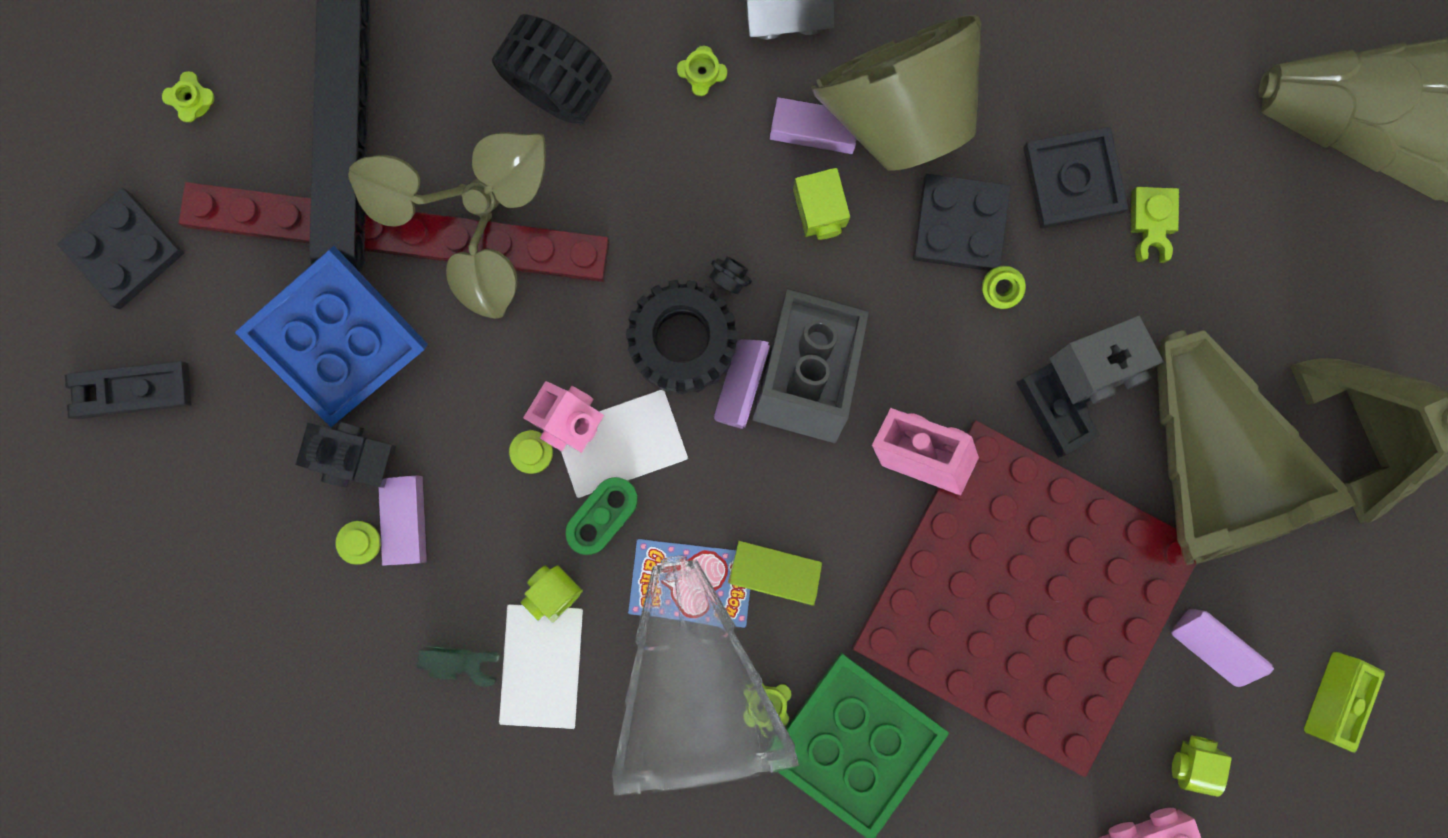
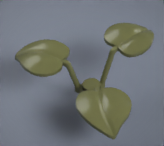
M499 132L484 137L477 143L472 155V167L477 178L468 185L460 184L458 187L427 195L416 194L420 187V176L409 163L400 158L389 155L367 156L349 167L348 177L360 206L370 218L385 226L396 227L410 221L415 213L414 203L426 204L458 195L462 196L464 207L470 213L480 216V221L469 244L470 253L458 252L449 258L446 268L448 284L455 297L471 311L494 319L504 316L517 290L515 268L511 261L497 250L484 249L478 252V244L487 223L492 219L491 211L499 204L508 208L521 207L529 203L537 194L543 180L546 165L544 134Z

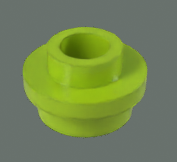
M1010 266L993 268L986 274L982 282V293L985 300L993 307L999 309H1008L1017 305L1023 298L1026 290L1024 277L1018 270ZM1003 279L1008 280L1010 283L1008 291L1003 294L997 293V283Z

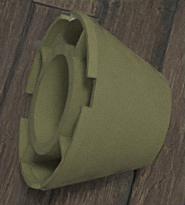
M976 14L953 18L917 30L918 35L898 43L892 40L821 76L816 80L819 87H816V85L811 86L813 94L888 171L907 169L941 157L961 147L976 135L982 31L980 18Z

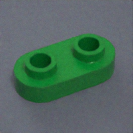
M619 477L608 478L601 482L568 522L566 540L569 546L575 552L583 555H592L602 551L636 510L638 494L635 487L629 481ZM614 491L622 492L625 497L624 504L619 508H614L609 503V496ZM590 524L596 528L597 536L593 541L583 539L581 531L585 525Z

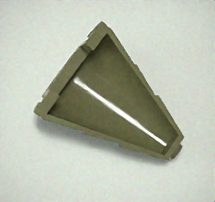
M1448 37L1412 44L1402 42L1355 52L1352 49L1276 64L1263 74L1258 90L1259 97L1263 98L1262 114L1324 148L1331 146L1373 171H1380L1436 201L1448 202Z
M1184 330L1178 331L1160 341L1162 345L1157 350L1164 361L1157 366L1160 424L1166 429L1168 476L1172 481L1177 540L1186 565L1195 563L1194 560L1198 564L1289 534L1291 531L1299 529L1308 523L1314 524L1355 506V502L1348 493L1345 484L1299 437V432L1258 391L1259 386L1205 330L1187 335Z
M1318 358L1290 366L1307 405L1315 404L1347 390L1381 468L1344 483L1348 493L1355 502L1353 509L1360 523H1370L1380 518L1403 498L1415 492L1426 480L1438 475L1448 466V390L1420 378L1406 377L1390 371L1341 359Z

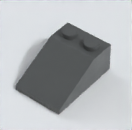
M787 289L752 421L836 443L849 417L869 312Z

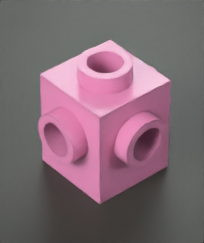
M545 381L523 418L543 430L544 432L540 439L556 449L563 451L565 446L568 445L582 453L587 443L594 438L598 425L604 415L590 406L594 399L574 386H571L567 391Z

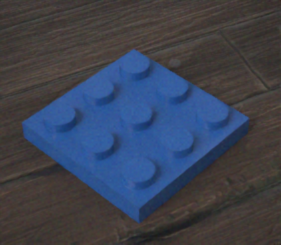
M334 245L235 331L330 427L424 351L428 345Z

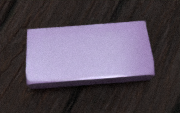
M777 97L770 140L853 154L856 138L824 105Z
M745 339L737 341L735 354L728 368L714 414V420L740 429L746 427L769 351V342Z
M423 476L384 478L387 479L385 487H378L382 566L426 563Z
M1188 608L1171 630L1173 637L1236 687L1245 686L1269 675L1274 670L1273 665L1207 611Z

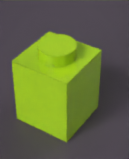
M833 168L795 178L793 192L805 237L816 235L818 240L841 234V228L847 226L850 214L838 169Z

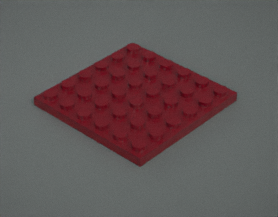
M975 420L972 421L967 434L973 438L979 459L962 494L958 495L937 487L851 648L1086 778L1197 563L1194 560L1195 563L1186 565L1182 557L1181 547L1178 544L1177 530L1174 527Z

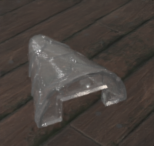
M686 556L667 557L661 560V565L652 567L635 638V644L638 646L625 698L627 706L612 771L615 796L641 794V791L652 790V793L700 787L757 777L761 772L771 771V773L799 766L795 753V744L766 694L760 675L735 635L734 622L697 560L687 561Z

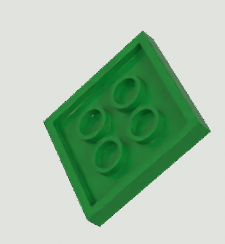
M840 652L767 753L764 762L864 837L875 838L947 738L949 732Z

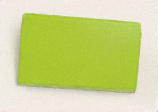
M738 541L728 583L814 606L822 562Z
M1333 652L1310 710L1304 731L1307 734L1355 753L1382 684L1385 671L1361 659Z

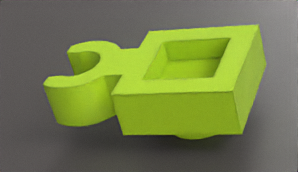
M1136 187L1131 191V232L1143 233V240L1139 242L1135 250L1137 262L1147 260L1149 255L1148 248L1149 246H1154L1160 253L1159 263L1169 261L1173 254V247L1166 238V234H1174L1178 231L1179 189Z

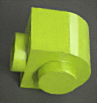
M545 565L528 580L527 584L531 588L524 593L526 597L520 603L537 621L545 615L554 623L578 599L583 590L559 565L552 569Z
M1191 735L1189 742H1182L1181 752H1176L1174 755L1172 776L1178 779L1179 787L1183 790L1219 797L1226 788L1232 757L1217 748L1218 742Z

